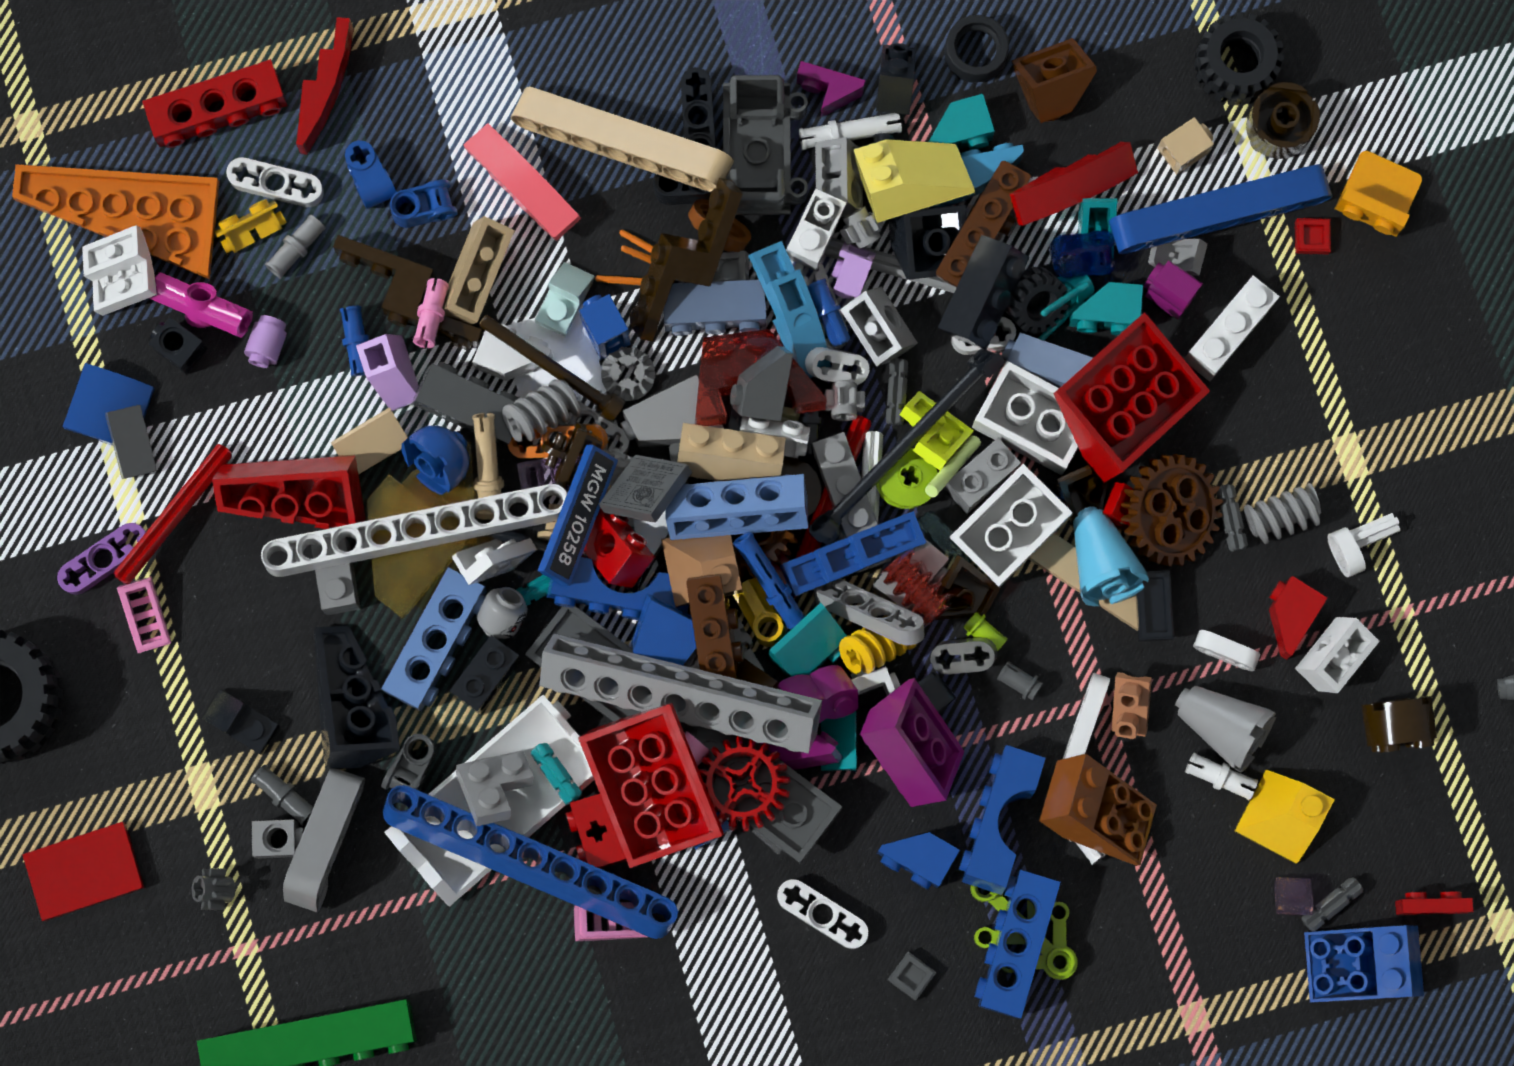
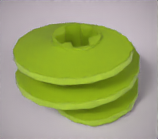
M911 448L876 484L880 496L889 505L899 509H913L930 500L932 497L926 494L925 488L938 474L937 468L925 462L921 456L913 451L914 448ZM905 472L909 473L908 479L911 481L907 485L904 484L905 477L901 475Z

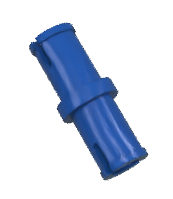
M359 305L340 309L345 334L342 342L343 347H347L351 369L350 375L352 377L365 375L356 345L369 341V335H365L361 314L362 309Z

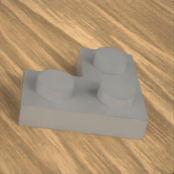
M523 751L456 765V776L476 826L509 820L511 818V808L504 792L533 786L534 776Z

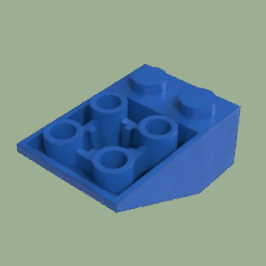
M1403 925L1304 932L1310 1003L1424 996L1418 926Z

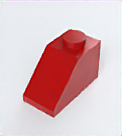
M1291 576L1285 583L1280 580L1269 596L1270 599L1274 600L1269 608V613L1279 653L1286 660L1293 655L1327 600L1326 596L1294 576Z

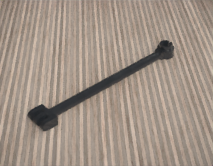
M978 350L967 362L970 369L832 510H828L811 523L809 527L811 535L817 541L823 542L826 545L834 542L840 535L838 527L843 522L842 518L982 375L990 378L1002 366L1004 362L1003 357L988 350Z

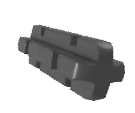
M895 358L890 361L889 374H891V377H889L887 406L889 408L886 410V423L890 425H903L904 418L900 416V413L906 405L907 378L905 376L908 373V361L905 359Z
M1233 484L1219 486L1220 489L1216 492L1217 499L1223 500L1219 509L1220 513L1223 514L1221 518L1225 534L1229 536L1226 538L1230 551L1243 550L1248 546L1246 534L1242 533L1244 525L1239 503L1235 502L1237 497L1235 486Z
M1354 877L1348 878L1340 885V889H1335L1315 905V910H1309L1302 916L1303 923L1310 931L1319 929L1325 924V919L1330 920L1350 903V899H1355L1363 892V887Z

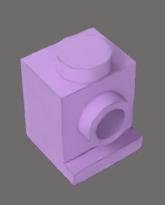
M844 242L838 256L845 259H837L831 277L837 279L833 292L846 299L858 297L863 290L876 253L863 248L858 249L857 246L853 244L847 245Z

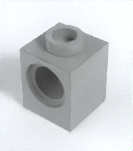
M296 820L252 821V856L257 859L293 857L304 828H299V822ZM277 830H285L288 836L287 843L282 848H274L271 844L272 834Z

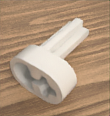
M1393 513L1352 530L1344 527L1328 534L1327 538L1331 552L1341 572L1346 577H1351L1366 569L1365 560L1360 548L1401 531L1398 526L1399 520L1397 517H1394Z

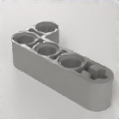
M330 768L288 868L283 884L284 902L317 913L319 912L327 893L329 873L361 797L365 778L340 769Z

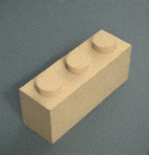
M486 216L473 222L448 283L449 289L447 290L443 306L446 317L468 325L478 322L515 230Z
M683 423L677 462L688 464L692 471L689 477L715 481L781 476L786 438Z

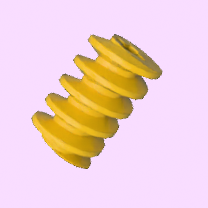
M863 627L861 630L852 633L851 636L848 635L841 639L839 652L845 666L851 673L859 674L862 670L864 673L869 674L875 670V667H882L886 661L894 660L896 655H903L907 649L911 650L917 644H898Z

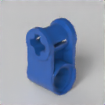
M361 140L349 144L345 150V159L365 208L370 209L391 199L396 193L395 187L386 169L382 167L371 144ZM358 154L366 158L365 164L361 165L359 161H356Z
M445 179L435 180L422 186L396 192L390 201L394 222L400 227L411 228L455 217L458 212L457 208L452 206L449 195L450 181ZM437 196L440 198L441 205L438 204ZM404 203H410L415 206L414 211L408 215L400 214L397 209Z

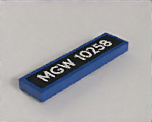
M586 445L538 568V572L563 586L571 585L598 515L599 503L606 494L618 463L616 458L595 445Z

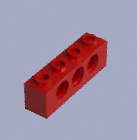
M271 59L142 101L155 141L159 147L165 146L166 148L177 147L185 142L184 139L194 136L207 137L217 132L218 128L230 125V127L244 125L249 121V118L258 115L264 117L275 115L281 111V108L288 106ZM249 90L256 92L253 100L248 102L240 100L244 92ZM213 102H224V106L220 111H208L209 106ZM184 111L192 112L191 118L184 123L176 121L180 113Z

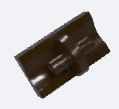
M578 422L574 426L566 448L563 446L567 436L562 433H557L554 443L544 441L541 449L549 454L545 465L555 468L558 458H561L554 480L556 481L555 484L564 489L572 483L578 467L576 461L579 453L583 454L586 445H595L601 449L603 444L602 439L587 432L586 425Z

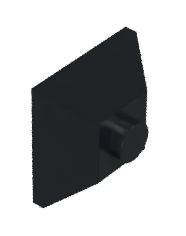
M966 205L924 208L888 219L890 244L907 280L937 277L936 270L967 220Z

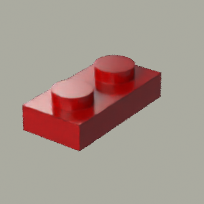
M1457 891L1440 892V899H1427V892L1405 893L1406 899L1395 901L1396 915L1466 914L1473 912V898H1462V893Z

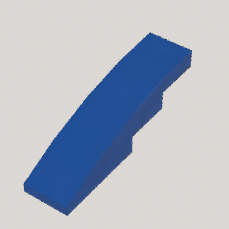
M912 511L780 565L787 584L792 589V597H795L924 545L926 540L915 513Z

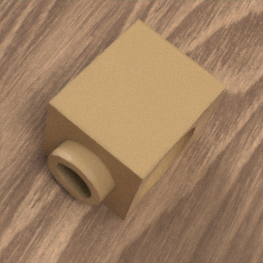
M1194 117L1162 138L1157 149L1175 174L1178 175L1210 153L1214 145L1212 142L1213 135L1205 124H1199Z

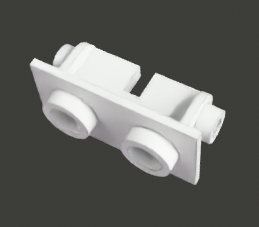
M742 417L740 431L785 437L784 456L798 459V455H806L810 427H805L802 423L792 420L778 422Z

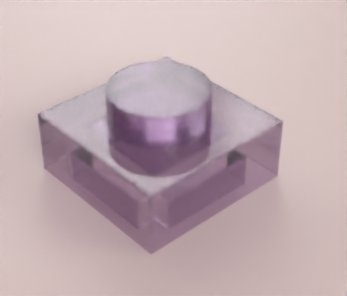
M1276 877L1274 883L1276 913L1312 915L1314 905L1311 879Z

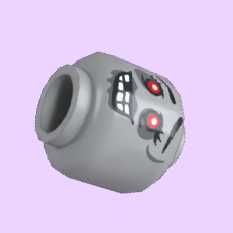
M510 587L491 590L486 595L478 611L477 620L480 627L489 637L492 635L496 639H507L513 637L519 631L527 616L528 608L523 596L515 589Z

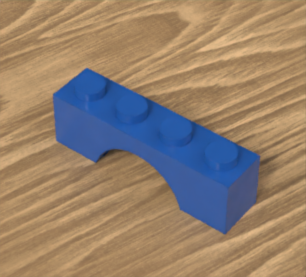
M583 557L579 561L570 586H563L550 579L547 598L555 599L554 604L558 606L574 608L575 603L589 605L588 611L601 614H609V609L623 612L622 617L639 620L647 594L675 607L668 573L659 572L654 576L650 584L641 591L620 593L604 585L596 575L592 559ZM689 605L676 608L688 613Z
M1008 745L1005 746L1001 755L995 753L989 773L995 776L991 787L985 785L979 805L985 807L981 819L975 817L969 834L970 838L975 839L971 851H964L959 870L965 872L962 879L963 883L1002 895L1005 891L1016 854L1005 845L998 829L999 813L1006 805L1013 801L1032 798L1040 779L1045 757Z

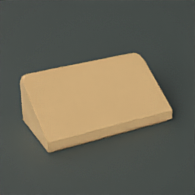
M389 407L330 443L338 456L355 455L358 474H361L401 450L402 443L408 437Z

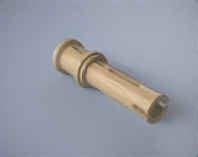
M485 413L475 414L472 418L474 421L478 477L475 479L473 486L477 490L478 498L501 494L504 480H502L501 476H498L495 414L487 413V417H485ZM483 509L476 513V517L479 519H493L494 514L490 510Z

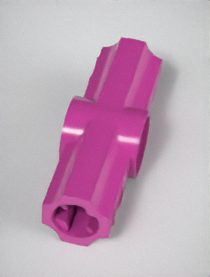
M161 272L155 277L157 295L149 299L184 313L186 322L191 326L205 328L212 325L240 338L248 332L253 312L217 297L214 286L204 282L189 285Z

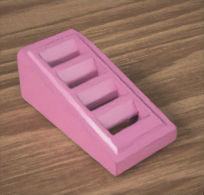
M152 576L133 581L128 585L118 586L117 590L137 653L171 644L172 642ZM147 589V596L130 601L129 594ZM151 602L152 609L134 614V607ZM155 616L157 622L138 627L137 621ZM157 629L160 630V636L142 641L140 634Z
M632 902L621 903L625 908H634ZM574 906L575 941L648 937L622 925V930L616 931V923L608 919L607 931H602L601 916L592 913L593 931L587 932V913L592 912Z

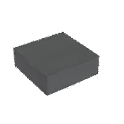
M907 952L887 980L916 1001L936 972L910 952Z

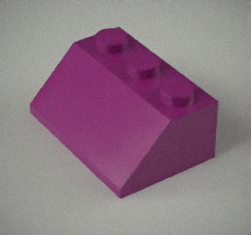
M912 678L870 709L860 735L880 762L881 767L895 783L898 791L904 796L909 805L914 807L946 801L965 751L916 679Z

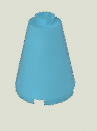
M1097 507L1082 509L1073 521L1080 595L1083 602L1090 606H1100L1098 600L1109 599L1110 604H1114L1128 599L1144 588L1143 580L1147 582L1149 580L1146 570L1110 517L1103 514V509H1097Z

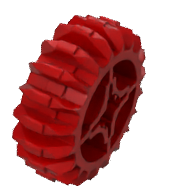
M738 736L736 738V748H731L728 739L723 740V746L726 751L722 754L718 748L712 747L711 752L716 759L712 761L707 757H703L702 763L709 767V771L699 770L702 779H706L704 784L715 812L720 813L718 815L720 825H723L726 819L729 818V829L735 831L738 821H742L744 832H749L750 820H755L758 829L763 828L761 816L765 814L768 820L773 822L776 818L770 809L774 807L779 811L784 810V805L777 798H789L790 793L785 789H780V785H788L791 783L790 777L779 776L780 773L788 769L786 763L774 765L781 757L778 751L767 756L766 754L770 749L768 743L762 744L760 749L757 750V742L750 739L748 747H744L743 738ZM737 757H752L751 762H748L740 770H733L723 766L726 762ZM762 763L771 773L772 787L770 794L756 784V777L759 773L758 769ZM717 775L730 784V791L727 795L728 799L724 805L718 801L715 794L714 785ZM750 775L751 779L748 781L752 785L753 790L743 788L740 792H736L735 789L738 786L734 783L733 778L743 780L746 776ZM746 798H753L763 802L759 807L750 811H733Z

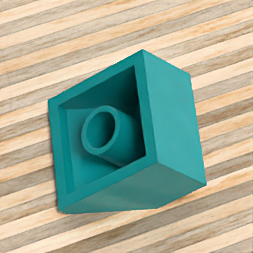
M820 603L769 650V659L787 678L801 674L810 675L818 670L827 660L833 664L841 657L839 643L847 635L824 605Z

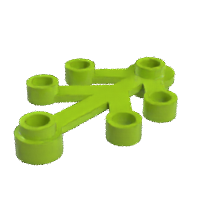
M970 886L971 894L976 900L980 902L988 901L998 912L1000 909L1006 911L1008 901L1002 895L993 892L983 895L979 893L978 887ZM1027 900V919H1031L1035 913V908L1032 902ZM1055 902L1054 907L1061 906L1065 911V915L1062 919H1056L1051 914L1050 920L1053 922L1052 944L1044 938L1040 952L1042 955H1039L1036 969H1044L1051 978L1063 980L1069 978L1075 972L1077 957L1074 951L1067 946L1066 920L1069 917V908L1063 902ZM1016 909L1017 914H1018L1021 918L1026 919V918ZM982 927L975 932L974 941L976 945L980 948H988L989 944L985 945L979 941L980 932H989L991 935L990 943L996 944L1000 931L992 930L989 927ZM1012 933L1008 936L1006 944H1025V940L1020 934ZM1058 955L1064 957L1066 961L1065 967L1062 969H1057L1053 965V959ZM1001 968L1006 973H1013L1012 969Z

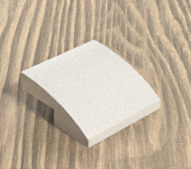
M135 225L83 246L84 277L93 281L94 312L104 316L157 295L152 260L141 227Z

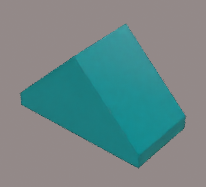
M1117 198L1082 199L1078 210L1079 261H1113L1115 240L1109 220L1117 216Z

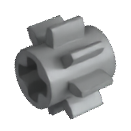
M865 206L843 218L846 225L840 230V233L847 245L856 243L858 249L881 237L878 230L884 225L883 221L877 223L873 212L868 213Z
M852 381L832 383V390H825L823 395V410L831 411V418L837 421L854 420L857 418V412H863V408H865V391H857V384Z

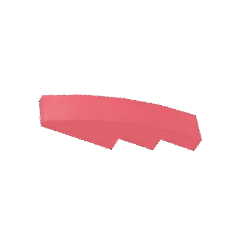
M488 123L463 144L466 151L488 171L491 178L510 194L515 203L554 240L557 241L581 220L578 213L540 173Z

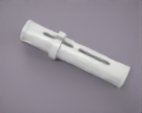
M890 113L836 123V120L828 121V125L804 129L799 128L800 139L814 137L800 142L802 150L815 147V142L845 137L853 141L873 137V135L879 133H901V123L887 125V123L898 122L900 115Z

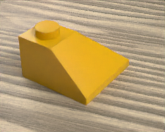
M1265 770L1235 832L1297 864L1318 833L1335 799L1302 782Z

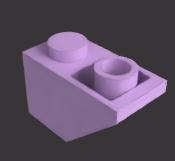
M384 334L356 345L367 380L388 408L390 407L391 411H395L410 405L419 385L403 336Z

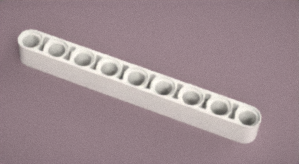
M547 484L269 541L264 545L261 551V559L266 570L271 575L284 577L554 522L558 519L567 493L563 487L557 484ZM549 496H557L561 499L562 505L558 509L550 510L544 506L543 501ZM514 503H523L528 507V511L525 515L516 517L509 512V508ZM483 509L490 510L494 514L493 520L487 524L479 523L475 519L478 511ZM448 516H453L460 521V524L455 530L448 531L441 527L442 520ZM411 524H422L426 528L424 534L418 538L409 536L406 531ZM380 530H386L391 534L390 540L383 545L372 541L373 535ZM345 537H351L357 541L355 548L349 552H344L338 548L339 541ZM311 544H317L322 547L321 554L314 559L304 556L305 548ZM283 551L288 554L285 563L279 566L269 563V558L274 552Z

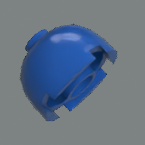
M438 425L425 426L415 431L402 443L401 451L408 467L414 463L420 471L416 475L417 479L429 490L439 495H443L446 492L448 494L465 478L469 469V454L466 449L467 442L457 431L452 432L446 427Z

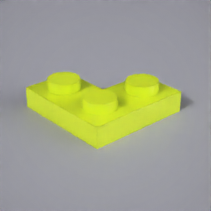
M918 391L905 405L900 416L914 426L936 403ZM947 411L919 440L913 451L921 456L925 462L941 470L967 441L974 430Z

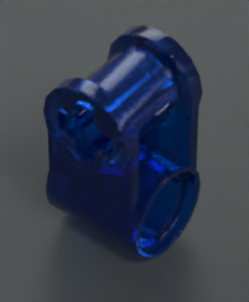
M1093 231L1083 234L1060 235L1054 238L1050 243L1049 252L1055 273L1063 278L1086 275H1106L1115 270V260L1112 258V247L1115 244L1113 234L1108 231ZM1067 254L1071 255L1067 258H1061L1062 256Z

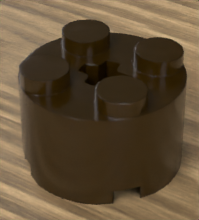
M1276 83L1257 97L1246 121L1247 135L1250 145L1255 151L1270 158L1286 159L1299 155L1306 148L1319 126L1320 110L1317 102L1312 99L1305 88L1294 83ZM1278 117L1284 118L1283 121L1287 125L1282 124L1281 120H1278Z
M1432 696L1361 705L1367 746H1371L1372 752L1399 751L1401 743H1405L1406 748L1435 746L1434 738H1437Z

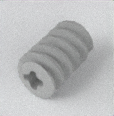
M554 379L548 386L543 385L539 387L537 392H530L525 398H518L514 404L505 405L502 415L512 437L516 441L521 442L522 435L529 441L535 439L534 428L539 434L544 435L547 432L545 422L555 429L558 427L557 416L562 422L566 423L570 420L568 410L577 417L581 414V409L576 394L569 384L564 380Z
M1308 483L1305 490L1302 487L1294 488L1293 495L1288 491L1282 492L1280 500L1273 495L1268 498L1267 504L1262 500L1257 501L1254 509L1250 505H1245L1244 514L1252 534L1255 537L1259 536L1264 544H1268V533L1270 532L1279 540L1282 538L1281 528H1285L1290 535H1293L1295 523H1298L1303 531L1307 530V519L1309 518L1315 526L1320 525L1319 515L1321 514V508L1313 485Z

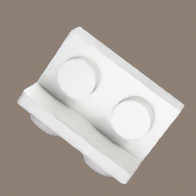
M530 538L520 542L511 539L505 543L495 539L456 552L452 558L468 585L514 570L533 554L537 548Z

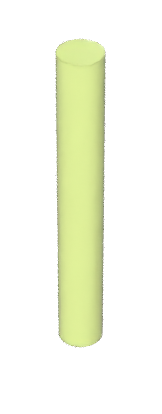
M970 436L926 486L925 492L928 496L936 497L979 448L981 441L977 436Z

